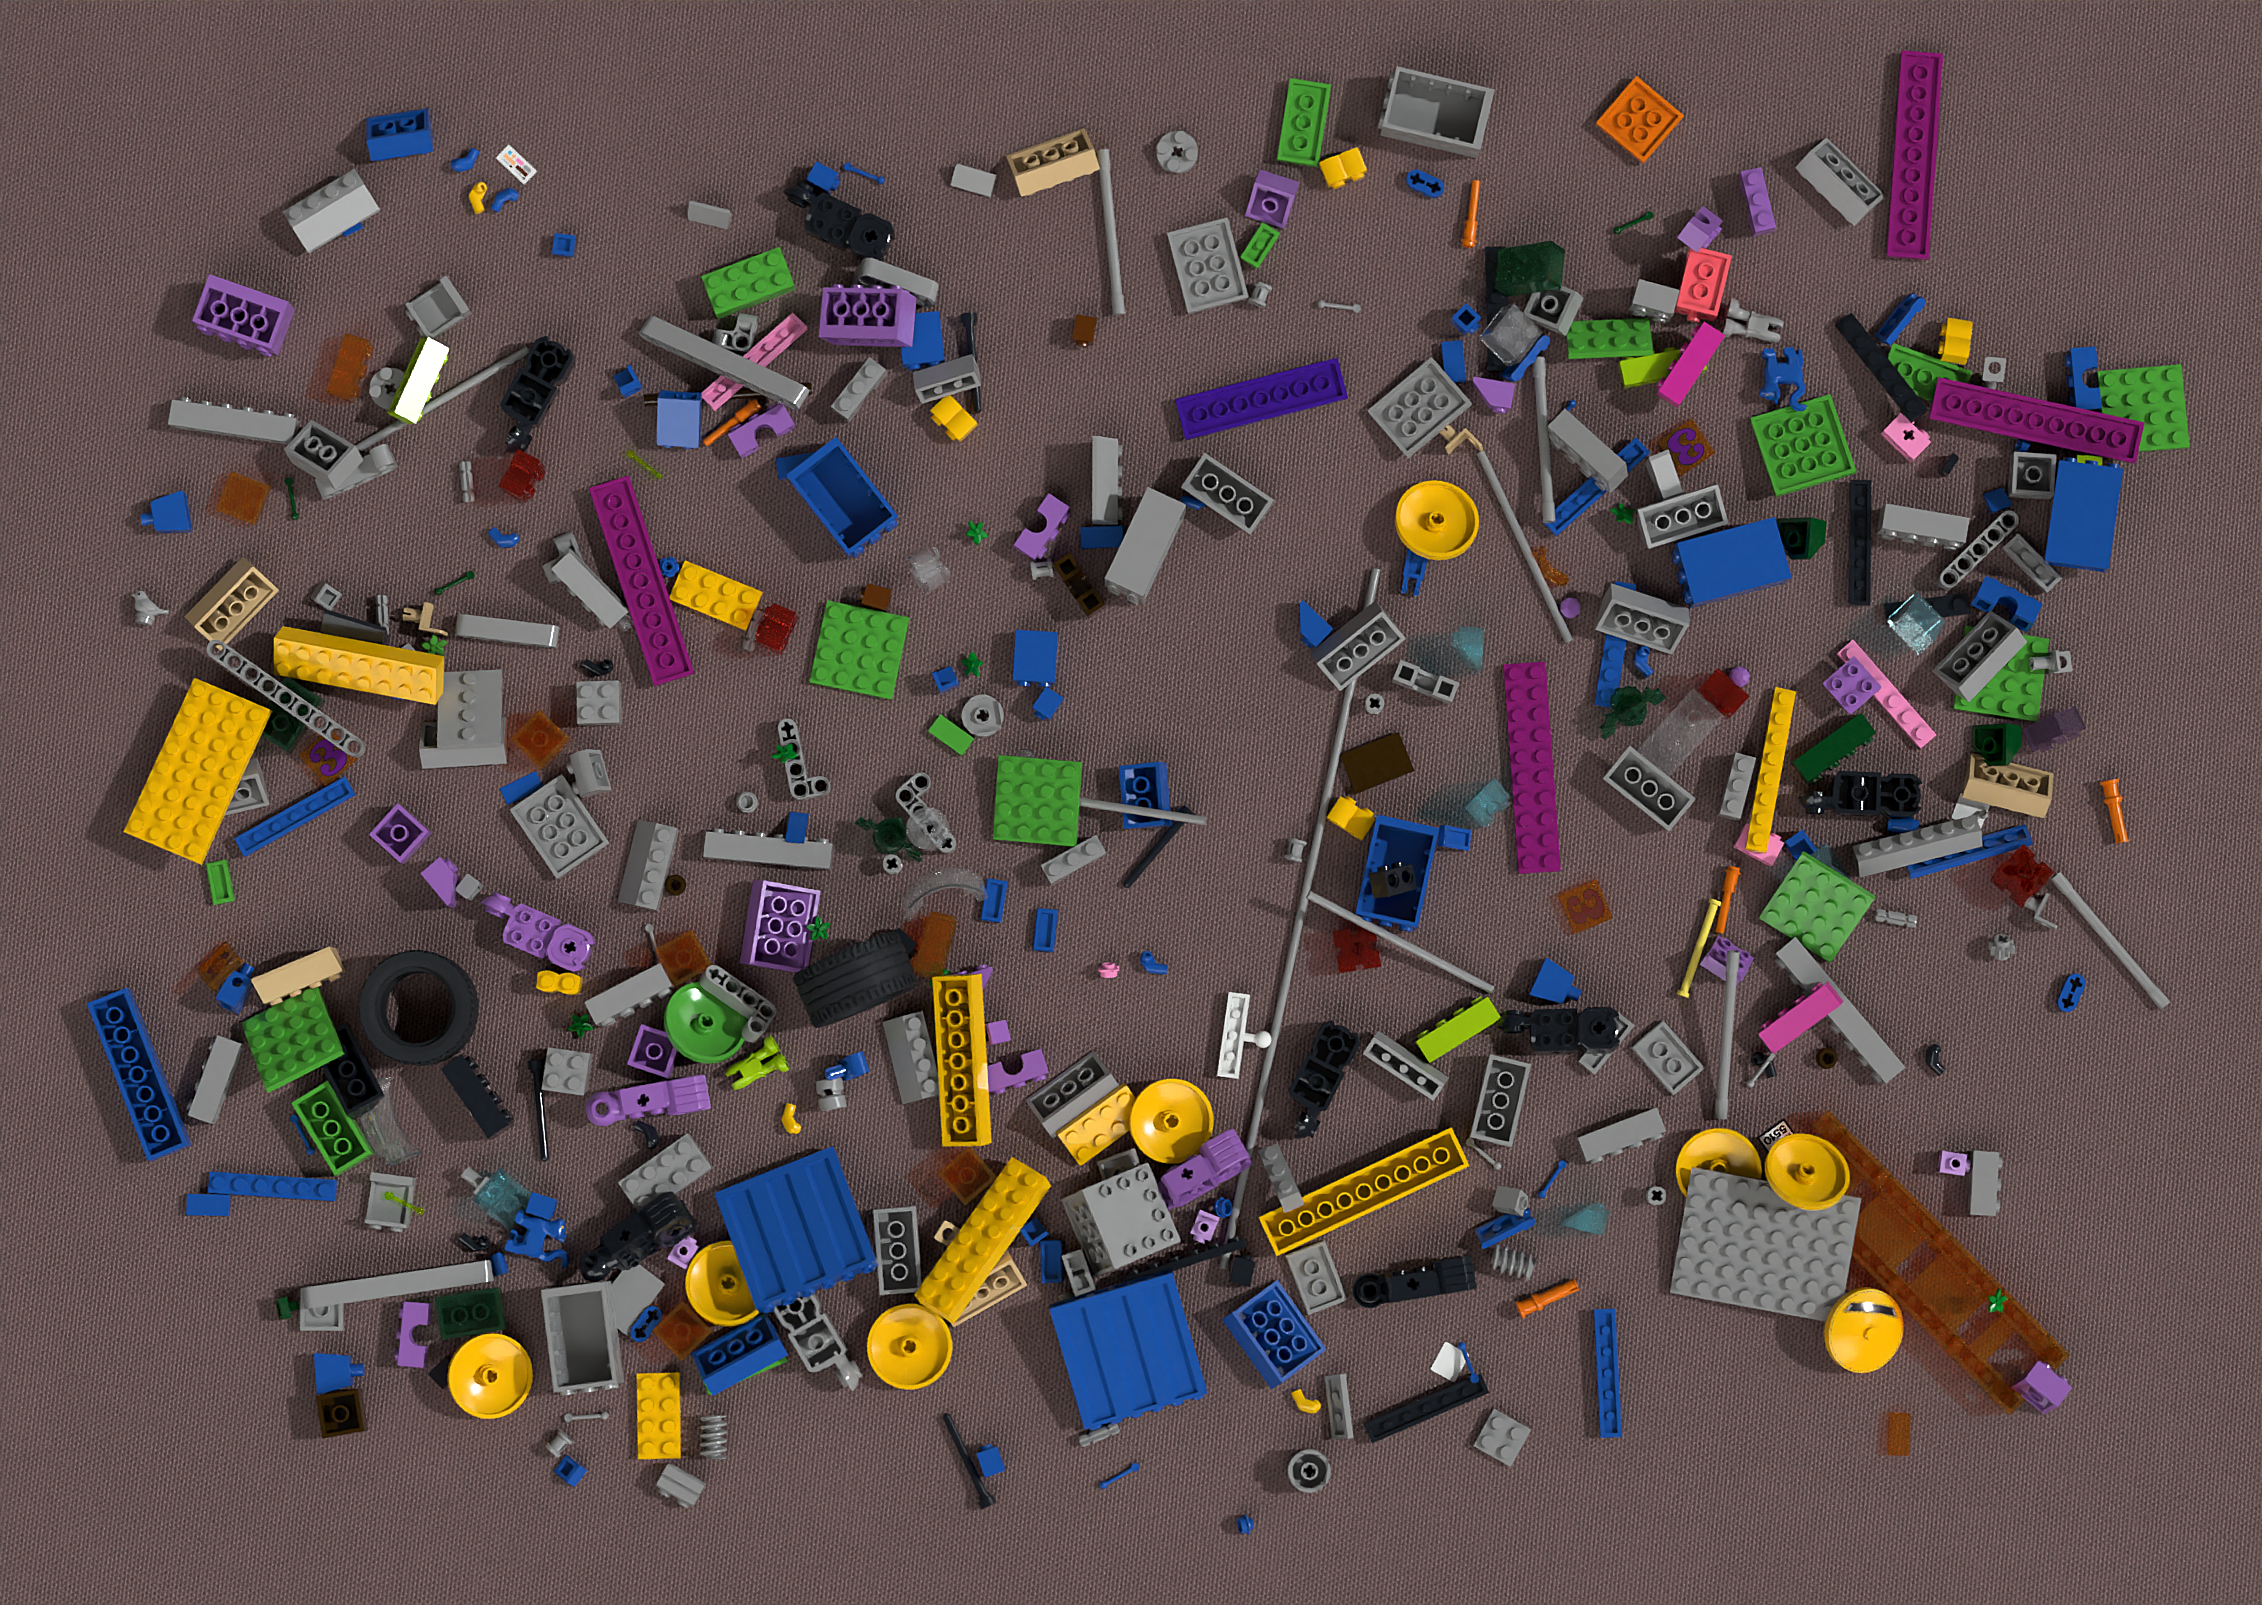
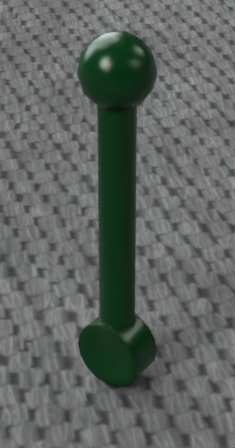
M1648 211L1643 217L1621 227H1614L1613 231L1615 234H1620L1622 230L1646 219L1651 220L1654 215L1651 211Z
M288 477L284 483L288 486L292 507L291 518L298 520L299 514L296 511L292 490L293 480Z
M468 571L466 576L442 588H436L435 594L439 596L443 591L467 579H474L475 573Z

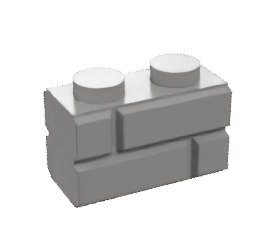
M668 1463L656 1486L660 1488L658 1490L659 1493L668 1498L670 1495L678 1498L677 1503L688 1508L689 1505L693 1507L696 1504L707 1483Z

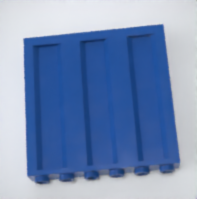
M833 1146L714 1193L753 1302L759 1313H769L779 1305L792 1304L799 1297L812 1296L819 1289L823 1288L826 1290L832 1288L839 1281H850L855 1278V1275L862 1272L863 1274L870 1273L875 1270V1267L879 1266L837 1152Z
M1172 1269L1049 1304L1084 1429L1096 1430L1105 1423L1117 1424L1122 1421V1418L1129 1416L1130 1418H1137L1142 1416L1143 1412L1150 1410L1151 1412H1157L1162 1410L1163 1406L1170 1404L1171 1406H1178L1183 1404L1184 1400H1198L1203 1398L1204 1394H1208Z

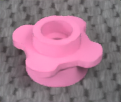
M1114 962L1102 963V966H1098V972H1100V976L1103 978L1116 977L1117 971H1119V966L1115 965Z

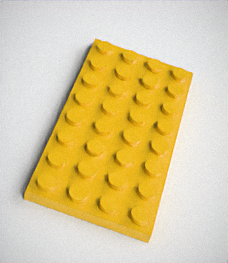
M194 678L124 832L202 865L272 711Z

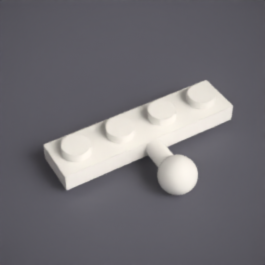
M1233 992L1228 994L1217 1076L1239 1079L1244 1041L1254 1042L1260 1048H1266L1271 1043V1036L1266 1031H1260L1257 1034L1245 1033L1250 995Z

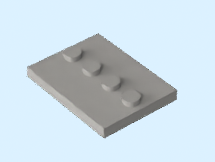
M1228 217L1167 233L1188 314L1249 299Z
M1431 357L1367 412L1407 458H1410L1472 406V403Z
M502 669L444 672L443 694L438 700V750L502 747Z
M563 774L510 809L557 879L610 844Z

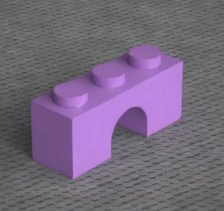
M1759 167L1740 172L1738 179L1742 195L1746 198L1748 204V220L1752 236L1755 237L1774 232L1776 225L1762 168Z
M1702 206L1677 238L1698 253L1701 248L1706 249L1722 230L1719 226L1723 220Z
M774 403L766 409L767 412L764 414H755L748 419L749 422L745 425L738 424L730 429L731 433L728 436L742 459L760 449L755 439L760 429L770 428L779 438L796 428L782 403L779 405Z
M1048 494L1037 510V513L1047 521L1046 528L1040 533H1033L1025 528L1015 542L1014 548L1034 562L1037 558L1042 559L1047 551L1045 546L1049 540L1052 542L1059 534L1058 527L1061 523L1065 524L1071 516L1068 513L1070 507L1051 494Z
M1038 1049L1021 1055L1023 1068L1016 1075L1007 1074L1001 1062L987 1066L989 1093L993 1092L994 1095L1006 1092V1087L1013 1085L1014 1089L1025 1086V1081L1033 1079L1034 1082L1046 1079L1045 1075L1049 1074L1042 1050Z
M404 1301V1305H400L399 1318H402V1325L397 1330V1339H400V1346L395 1351V1361H398V1366L426 1367L428 1346L415 1343L412 1332L420 1324L430 1325L432 1303Z

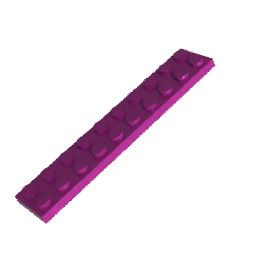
M1902 50L1900 53L1886 257L1915 260L1929 259L1943 67L1942 53Z
M1940 377L1937 378L1929 419L2094 456H2102L2131 464H2136L2145 422Z
M625 476L590 487L589 491L654 687L694 675V670L630 477Z
M1546 661L1503 664L1518 874L1560 872Z

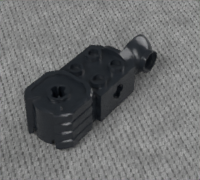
M796 181L795 185H791L783 191L788 196L787 200L801 208L811 207L805 220L807 235L843 252L847 248L858 259L874 258L884 262V256L888 253L891 246V239L895 240L894 229L890 222L871 213L862 215V210L823 192L817 196L812 193L814 190L812 187L800 181ZM874 236L875 238H877L876 240H871V242H868V237Z
M548 336L535 340L525 358L526 367L519 369L500 403L503 411L508 416L520 422L517 427H512L506 437L507 453L518 451L524 453L533 438V436L529 435L532 428L540 427L559 393L557 386L563 385L567 381L576 364L571 349L565 350L561 344L551 341ZM555 358V362L548 366L546 361Z
M1838 771L1832 779L1831 797H1827L1825 792L1807 791L1805 796H1798V800L1805 808V813L1824 814V810H1832L1834 815L1878 817L1881 813L1885 818H1911L1922 809L1918 806L1921 800L1919 785L1922 784V781L1914 774L1891 773L1886 777H1881V772ZM1897 792H1900L1904 799L1898 800L1896 797Z
M1587 1007L1580 1014H1577V1008L1535 1009L1532 1015H1523L1522 1010H1506L1496 1026L1498 1029H1504V1033L1519 1034L1523 1033L1524 1029H1530L1531 1049L1535 1055L1578 1054V1050H1583L1587 1054H1610L1620 1044V1040L1617 1038L1619 1014L1611 1007ZM1602 1027L1604 1030H1602L1601 1034H1597V1030L1594 1031V1028Z
M1334 1020L1321 1025L1312 1043L1313 1053L1312 1055L1307 1053L1288 1091L1292 1099L1309 1108L1307 1113L1301 1112L1293 1128L1298 1131L1295 1139H1303L1308 1136L1313 1138L1321 1122L1318 1120L1321 1111L1327 1110L1345 1075V1072L1342 1071L1343 1067L1351 1063L1360 1045L1357 1032L1352 1034L1346 1027L1334 1025ZM1337 1038L1341 1041L1339 1044H1342L1340 1049L1336 1048L1333 1050L1330 1041H1335Z
M673 1191L662 1193L646 1204L638 1213L634 1212L600 1237V1245L582 1256L579 1268L581 1275L589 1282H598L603 1280L615 1267H618L620 1270H630L638 1266L649 1255L655 1254L660 1247L666 1248L678 1244L694 1232L697 1223L691 1213H689L683 1200H679Z
M1466 1255L1430 1261L1431 1270H1427L1426 1266L1413 1268L1414 1273L1406 1274V1270L1392 1272L1393 1276H1389V1273L1380 1275L1374 1273L1363 1274L1355 1280L1352 1286L1354 1300L1364 1308H1375L1385 1303L1477 1289L1472 1256ZM1411 1280L1416 1283L1413 1288L1408 1285ZM1368 1284L1375 1287V1294L1372 1297H1367L1363 1292L1364 1287Z

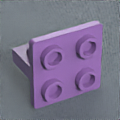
M1856 657L1848 660L1823 682L1824 687L1848 714L1855 712L1881 689V685Z
M1718 936L1700 965L1726 981L1727 950L1740 951L1737 986L1745 977L1754 958L1745 950H1741L1733 945L1728 939Z

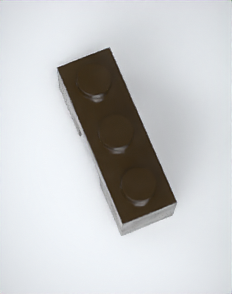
M1071 553L1053 563L1054 570L1088 619L1106 607V604L1096 589L1089 583Z

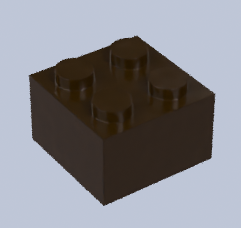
M362 1388L315 1396L322 1439L368 1431Z

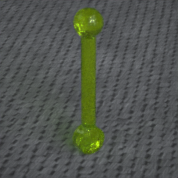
M633 450L627 451L629 458L635 459L658 479L663 477L636 456Z
M392 1192L385 1193V1199L394 1200L416 1211L418 1215L424 1214L423 1207H416L394 1196Z

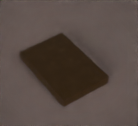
M1399 732L1340 755L1355 795L1414 772Z

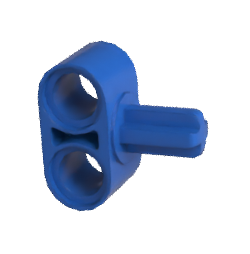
M862 1051L837 1061L838 1065L825 1069L824 1075L829 1081L843 1077L844 1081H848L870 1072V1069Z

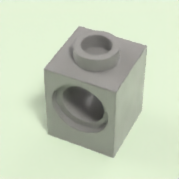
M1498 1186L1492 1206L1501 1213L1523 1216L1524 1210L1528 1206V1196L1521 1189Z

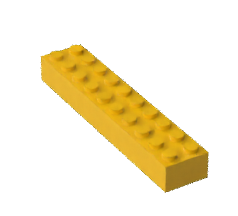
M1451 1127L1303 1196V1206L1286 1213L1280 1207L1258 1218L1275 1255L1278 1256L1470 1165Z

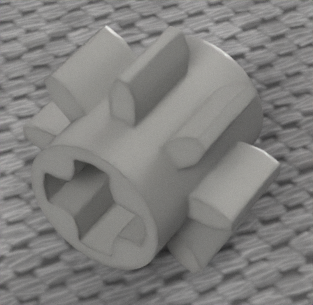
M2005 934L1996 935L1994 941H1989L1990 955H1994V958L1997 960H2007L2010 958V954H2015L2013 939H2010Z

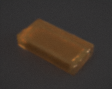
M1889 1412L1887 1455L1909 1456L1911 1413Z

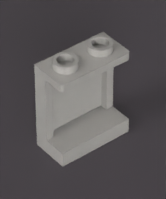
M447 276L440 279L441 283L411 303H405L408 308L405 312L411 321L415 319L419 324L416 329L422 338L427 336L434 339L472 314Z
M371 1172L370 1181L372 1182L367 1216L364 1219V1223H369V1228L382 1229V1225L390 1226V1231L403 1232V1228L409 1229L416 1178Z

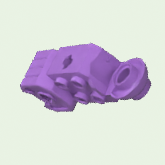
M493 892L492 896H488L480 902L487 906L486 912L500 918H504L505 914L510 916L503 932L505 943L544 960L548 956L551 963L574 973L586 969L583 964L591 956V946L596 945L591 933L571 924L561 925V920L522 903L515 906L510 903V898ZM571 943H575V945H573L574 947H576L575 952L571 951L569 954L567 952V946Z
M695 1075L613 1092L600 1091L588 1099L586 1115L593 1124L608 1126L615 1121L626 1120L627 1116H630V1119L645 1117L644 1113L651 1112V1115L666 1113L665 1109L668 1110V1115L670 1116L707 1110L711 1108L705 1075ZM644 1097L649 1099V1102H646V1105L642 1104V1100H644ZM600 1103H605L608 1107L604 1115H600L597 1112V1106Z
M1234 1129L1224 1131L1206 1141L1198 1150L1200 1155L1190 1156L1185 1160L1186 1163L1179 1167L1177 1165L1167 1170V1174L1160 1178L1161 1181L1157 1185L1168 1210L1189 1203L1217 1187L1221 1182L1246 1170L1253 1163Z

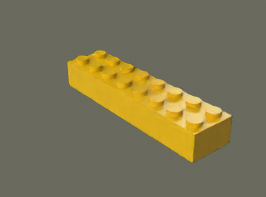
M282 626L274 637V675L436 705L443 694L444 656Z
M982 974L934 976L932 978L942 1147L983 1146L990 1144L992 1140Z
M1011 1157L915 1293L918 1301L955 1324L1020 1229L1050 1189L1051 1185L1047 1178Z

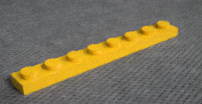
M1778 687L1774 688L1744 850L1762 854L1767 853L1796 691Z

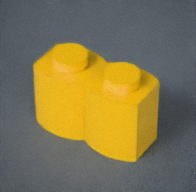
M1358 147L1319 162V167L1328 188L1338 189L1345 185V181L1350 179L1353 182L1364 178V174L1367 173V168Z
M1948 317L1946 323L1941 324L1940 336H1943V342L1940 341L1938 346V354H1941V361L1966 365L1970 352L1972 321Z
M951 395L943 397L930 410L933 414L930 418L938 426L942 424L947 429L945 433L952 441L957 439L961 442L978 426L977 422Z
M1346 795L1344 798L1340 796L1326 819L1362 841L1375 821L1374 813L1365 807L1360 809L1355 806L1356 801Z
M552 971L538 972L536 988L547 993L560 991L567 995L581 994L583 978L572 973L559 975Z

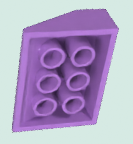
M753 880L740 963L789 972H798L809 965L812 947L811 933L813 931H810L806 925L815 924L820 891L765 880Z

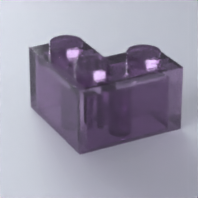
M2075 705L2022 729V732L2032 753L2037 750L2043 753L2052 749V744L2055 742L2057 745H2060L2080 736L2079 731L2086 729Z

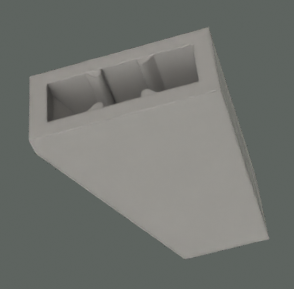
M1669 450L1648 457L1645 466L1660 501L1682 495L1683 491Z

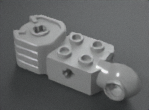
M816 1294L797 1298V1302H801V1309L799 1311L792 1309L791 1306L794 1303L775 1307L774 1313L781 1325L790 1330L791 1333L788 1334V1337L808 1371L818 1372L835 1363L838 1368L834 1371L843 1387L849 1386L854 1391L858 1385L859 1378L862 1377V1373L854 1360L849 1362L845 1356L848 1349L826 1313L821 1314V1302Z

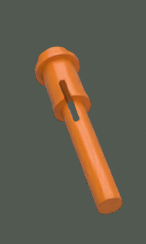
M1472 180L1467 221H1464V233L1460 241L1462 246L1466 248H1474L1475 244H1477L1475 240L1478 225L1476 213L1480 181Z
M750 399L748 404L735 412L733 418L705 437L703 442L706 446H709L741 422L743 424L744 421L755 413H760L762 407L756 399L752 401Z
M1727 866V869L1724 870L1726 872L1722 888L1724 895L1715 931L1717 933L1724 934L1732 893L1736 892L1738 875H1741L1739 872L1740 868Z

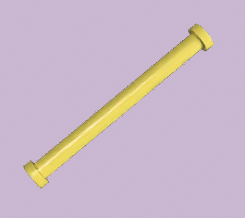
M1709 898L1708 903L1710 905L1681 989L1677 991V995L1689 998L1690 994L1688 992L1718 906H1721L1722 902Z

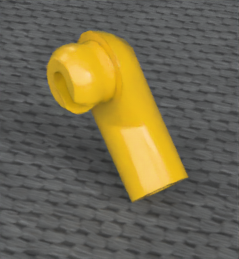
M484 182L476 183L469 194V200L475 214L485 211L481 201L487 190V185Z
M786 1103L781 1119L782 1124L788 1133L798 1134L801 1130V1125L796 1123L793 1118L796 1106Z
M1301 1389L1291 1393L1299 1410L1310 1414L1320 1410V1402L1316 1399L1313 1401L1305 1399Z

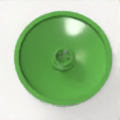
M700 982L690 983L680 988L671 997L665 1008L664 1027L670 1042L682 1055L693 1061L706 1064L725 1061L739 1050L745 1040L741 1031L747 1022V1018L702 988Z

